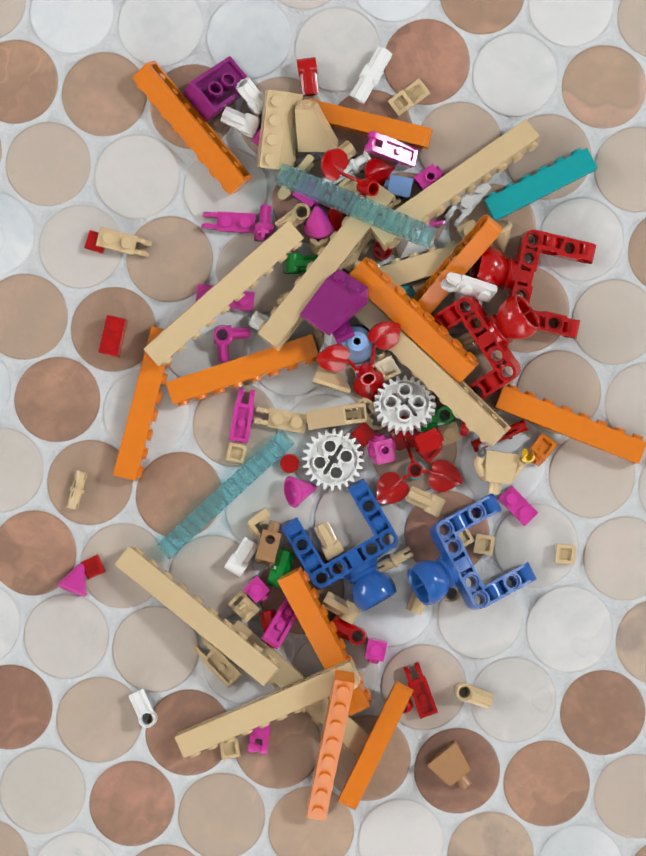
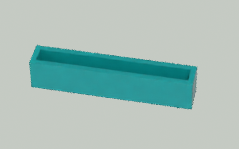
M580 147L571 152L572 156L566 159L562 156L554 161V165L550 167L544 165L537 169L538 173L532 176L529 173L521 177V182L515 185L511 182L503 187V191L499 193L493 191L486 195L487 199L483 203L490 217L498 221L594 172L598 167L588 148L582 150Z

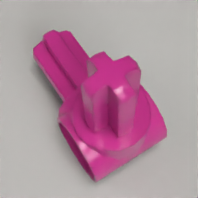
M270 205L260 206L259 223L255 224L254 241L264 242L274 233V225L271 224L272 207Z
M218 325L215 328L213 336L214 344H217L218 362L229 361V344H231L232 339L250 338L249 327L232 328L231 325ZM220 329H224L227 331L228 336L220 339L217 336V332Z

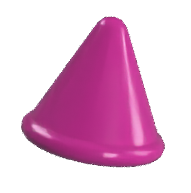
M319 206L313 208L303 226L305 234L315 239L328 237L335 230L330 223L329 216Z
M293 476L286 477L283 486L285 498L293 508H297L317 488L315 484L294 478Z
M77 565L60 582H57V586L86 597L88 594L86 591L84 565Z

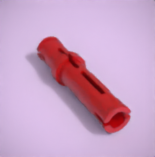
M524 419L509 425L511 428L498 442L505 439H513L512 436L528 431ZM480 438L471 441L475 453L479 450L478 446L482 443Z

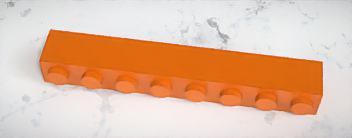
M156 61L147 62L132 77L136 82L137 88L147 95L149 102L157 107L160 115L165 120H168L174 132L184 139L185 145L194 151L197 159L209 169L211 176L220 182L225 192L232 195L253 178Z
M367 257L364 258L349 274L367 286L368 298L393 322L399 323L401 329L459 384L479 364L476 361L477 358L471 352H467L459 340L453 339L444 326H439L430 313L422 310L420 304L406 294L403 287L396 285L388 273L382 272L378 268L374 260Z
M151 326L147 345L164 329ZM146 352L144 353L113 473L114 476L137 481L138 477H142L144 467L141 466L142 460L146 459L149 448H146L147 441L152 439L153 430L151 425L152 422L157 420L158 411L155 410L157 403H161L163 393L160 392L161 387L166 384L168 374H165L166 367H170L172 360L166 366L162 364L158 366Z
M311 334L284 343L279 351L271 347L168 381L166 385L172 404H177L180 407L189 404L188 400L193 398L199 401L207 398L206 394L214 392L217 395L226 392L225 388L232 386L235 389L244 386L243 382L248 380L254 383L262 380L261 376L269 374V377L280 374L279 370L287 368V371L296 369L298 364L303 362L306 365L317 362L318 351Z
M508 384L507 387L503 386L501 388L494 408L634 464L640 463L646 447V442L643 441L644 437L634 433L632 436L625 434L626 430L616 426L614 429L607 427L608 423L599 419L594 422L589 420V415L581 412L578 415L571 412V408L561 405V408L554 406V402L549 399L543 398V401L536 399V394L528 391L525 394L519 392V388Z
M299 567L280 576L278 583L324 669H327L352 658V656L346 653V645L343 639L338 638L336 634L337 628L333 621H329L326 607L320 604L317 590L311 587L308 573ZM360 672L358 673L361 681L358 687L353 690L349 716L370 707L372 703V693L368 688H365L363 684L364 679Z
M336 669L334 672L307 802V818L326 821L355 685L354 672Z

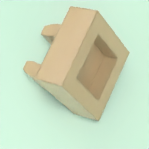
M246 596L233 610L247 623L260 611V608Z

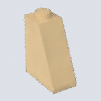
M308 99L298 101L295 107L298 152H326L327 150L337 148L338 139L317 101Z
M365 403L306 411L309 430L368 422Z

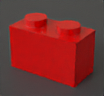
M110 315L106 316L99 353L120 358L128 320Z
M436 428L411 437L419 455L443 446L442 441H444V437L441 431L436 430Z

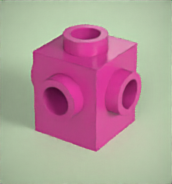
M378 434L374 436V439L368 440L369 446H367V451L373 463L380 465L396 461L394 453L396 451V444L392 438L385 436V434Z

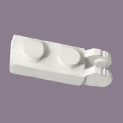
M488 183L480 184L472 194L463 196L461 201L454 205L444 217L448 220L454 214V211L458 209L462 214L454 221L453 225L457 227L465 217H468L492 187Z
M453 272L448 273L445 277L446 279L442 280L440 284L445 291L458 292L488 303L497 293L496 285Z

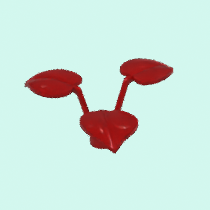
M334 148L324 153L321 169L325 178L335 182L342 175L357 182L356 188L360 195L346 198L344 203L336 201L331 206L328 216L335 231L338 232L342 227L341 224L345 217H350L354 212V206L349 201L360 198L365 199L366 195L374 197L378 194L379 185L383 187L386 179L395 169L391 163L380 158L369 160L364 167L366 177L361 180L343 172L348 165V156L343 150Z
M385 321L374 325L370 329L367 336L368 340L373 343L370 364L363 363L357 368L348 359L350 356L348 348L341 344H333L325 348L317 355L316 361L325 370L335 373L344 371L346 363L350 364L355 373L359 374L353 383L355 392L374 403L376 402L375 395H379L378 388L383 389V383H385L383 374L373 369L375 367L376 346L382 350L393 348L399 341L401 325L396 322Z
M393 428L390 432V438L395 441L396 450L401 451L406 448L411 462L407 466L408 473L401 478L395 472H386L381 475L377 482V502L392 504L403 500L409 492V486L403 480L410 476L418 478L422 473H429L428 483L433 490L438 492L449 491L462 484L463 480L458 469L446 460H436L432 463V470H424L419 462L414 461L410 447H415L411 437L421 432L413 429V435H411L409 430L406 431L405 435H403L401 430L398 434H395V429Z

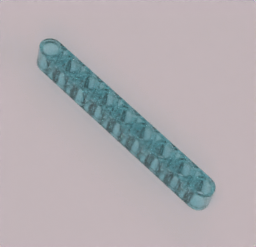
M282 163L274 179V182L283 188L423 248H430L438 232L435 227L285 163Z
M283 430L279 431L156 546L168 559H171L295 443Z

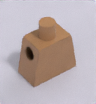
M269 520L267 530H262L255 563L274 567L282 535L278 533L281 523ZM267 539L274 540L272 544L267 543Z
M455 740L426 762L427 766L449 786L457 782L464 790L472 783L466 776L471 768Z

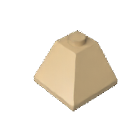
M318 364L313 384L350 394L351 389L342 372H330Z

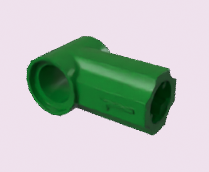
M286 253L288 257L283 261V273L300 274L301 272H306L308 264L311 261H315L318 255Z
M446 406L435 409L432 422L426 421V428L421 425V431L450 423L454 417L452 410ZM445 409L451 413V417L446 421L442 420L439 415Z
M279 548L267 584L281 588L278 579L289 572L295 553Z

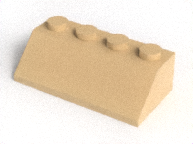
M265 90L256 167L294 171L297 152L295 107L298 101L303 100V94Z

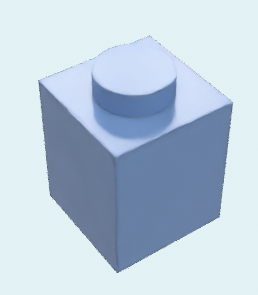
M391 174L390 179H386L384 188L395 195V198L409 200L413 179Z

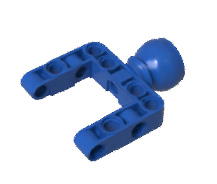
M362 478L347 487L375 536L324 564L298 517L283 524L281 528L312 583L316 587L324 589L341 579L350 580L349 583L354 584L352 590L353 600L356 606L364 612L397 593L392 578L384 572L377 571L379 566L376 564L380 556L397 546L398 537L366 481ZM367 502L374 504V509L370 512L364 510V505ZM386 535H391L394 537V541L392 544L386 545L383 543V538ZM302 540L308 543L305 550L298 549V543ZM371 544L377 547V551L373 555L368 554L366 551L367 547ZM336 564L343 565L344 570L341 574L334 573L333 568ZM321 573L327 576V580L323 584L317 582V576Z
M491 493L431 526L430 535L440 553V557L436 558L435 562L430 560L419 561L407 571L410 586L416 597L424 605L428 606L438 603L447 594L449 588L457 587L469 609H483L537 579L527 561V563L492 579V582L486 585L482 583L458 534L502 510L494 494ZM472 509L476 511V518L471 514ZM440 526H442L445 530L444 535H442L439 531ZM449 543L453 545V552H450L448 549ZM467 578L471 580L470 587L466 585ZM507 578L511 580V587L507 585ZM476 595L480 598L479 604L475 602Z

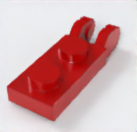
M419 662L414 663L415 669L419 675L417 679L412 680L410 669L407 666L403 668L408 680V687L414 689L412 698L419 717L422 719L438 713L426 677L423 676Z

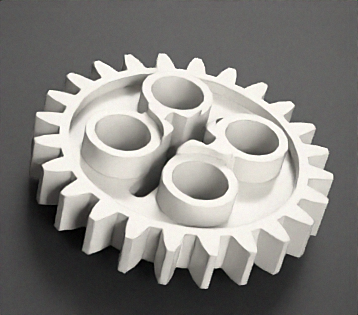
M404 375L403 380L396 376L395 382L389 379V385L383 383V389L378 388L379 395H375L376 402L373 403L374 408H376L374 409V414L378 415L377 421H382V427L388 425L389 432L394 428L395 434H398L401 430L403 435H405L406 431L409 430L411 435H413V429L421 432V425L426 428V421L432 422V416L435 415L434 409L436 408L435 396L432 395L431 391L427 390L425 385H421L420 379L414 382V376L410 380H407L406 375ZM407 391L409 394L403 395L401 392ZM389 403L395 404V406L389 407L387 405ZM419 403V404H422L423 406H421V407H415L414 405ZM401 416H408L409 418H408V419H401L400 417H401Z
M333 428L332 434H329L328 430L325 429V435L318 432V439L311 437L314 442L313 444L306 443L310 449L303 450L304 453L308 454L307 457L302 458V460L307 461L303 468H309L306 475H313L310 481L318 480L316 486L323 483V489H326L330 485L331 491H333L334 486L337 485L339 490H341V484L344 483L346 487H349L347 481L355 482L353 476H360L357 469H363L359 465V462L364 461V459L359 458L363 451H357L361 445H354L356 438L350 440V433L343 436V430H340L339 434H336L335 428ZM327 441L335 443L336 448L334 451L328 452L325 450L324 445ZM340 445H343L342 450L336 458L338 460V463H333L327 474H323L325 468L330 462L328 456H333ZM349 451L352 458L349 462H344L341 459L342 452ZM322 457L325 459L326 464L323 468L315 466L314 461L316 458ZM334 467H338L342 471V475L339 478L331 476V470Z

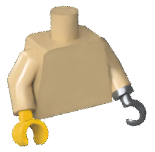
M483 442L478 446L479 450L473 465L480 480L489 482L488 493L499 494L501 483L511 484L527 463L535 459L533 451L528 455L527 449L522 450L521 457L515 453L487 450L482 447H489V443Z

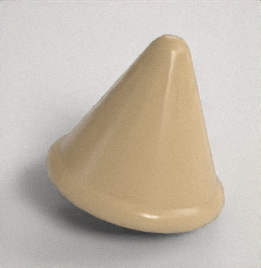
M502 220L497 221L502 226V231L493 241L492 245L501 253H505L513 224L510 221Z

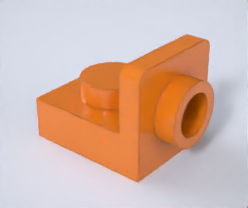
M543 432L528 450V455L532 451L534 452L535 459L531 463L538 467L557 446V443Z

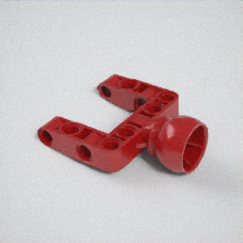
M530 230L521 235L517 255L514 258L509 257L506 259L503 253L495 248L488 247L474 263L471 277L496 285L497 288L500 286L502 290L505 289L507 291V298L515 296L516 292L520 291L523 294V298L530 304L533 290L532 281L534 272L537 271L540 253L580 263L592 264L597 245L544 231ZM529 235L535 238L534 245L528 242ZM565 244L571 246L570 254L565 251ZM525 254H529L531 257L529 264L524 261ZM534 310L540 323V328L537 331L577 339L580 320L570 319L565 315L548 311ZM550 318L556 322L554 328H551L548 324Z
M466 295L433 316L434 321L439 326H444L447 330L462 321L493 367L492 371L469 385L474 392L475 386L482 390L481 395L477 394L482 400L515 379L521 372V366L509 349V343H512L513 339L522 340L530 338L540 328L539 320L533 308L520 295L504 300L497 315L488 316L476 298ZM464 301L470 304V310L464 308ZM475 317L481 321L480 326L475 325ZM496 350L502 353V359L496 357ZM506 366L512 368V375H509L506 372Z

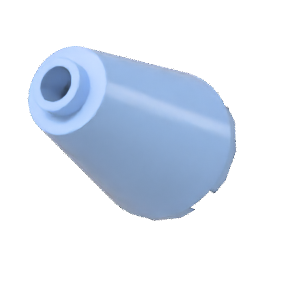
M359 325L351 326L355 336L342 342L341 345L348 348L350 352L348 359L353 363L365 362L371 357L373 345L367 337L369 330ZM359 339L361 343L359 345H355L353 343V340Z

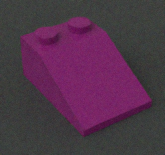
M229 56L192 80L186 87L183 95L205 121L209 122L221 114L226 106L229 107L241 97L236 90V86L242 79L247 78V75Z
M338 269L323 282L300 313V317L327 335H331L368 304V287Z

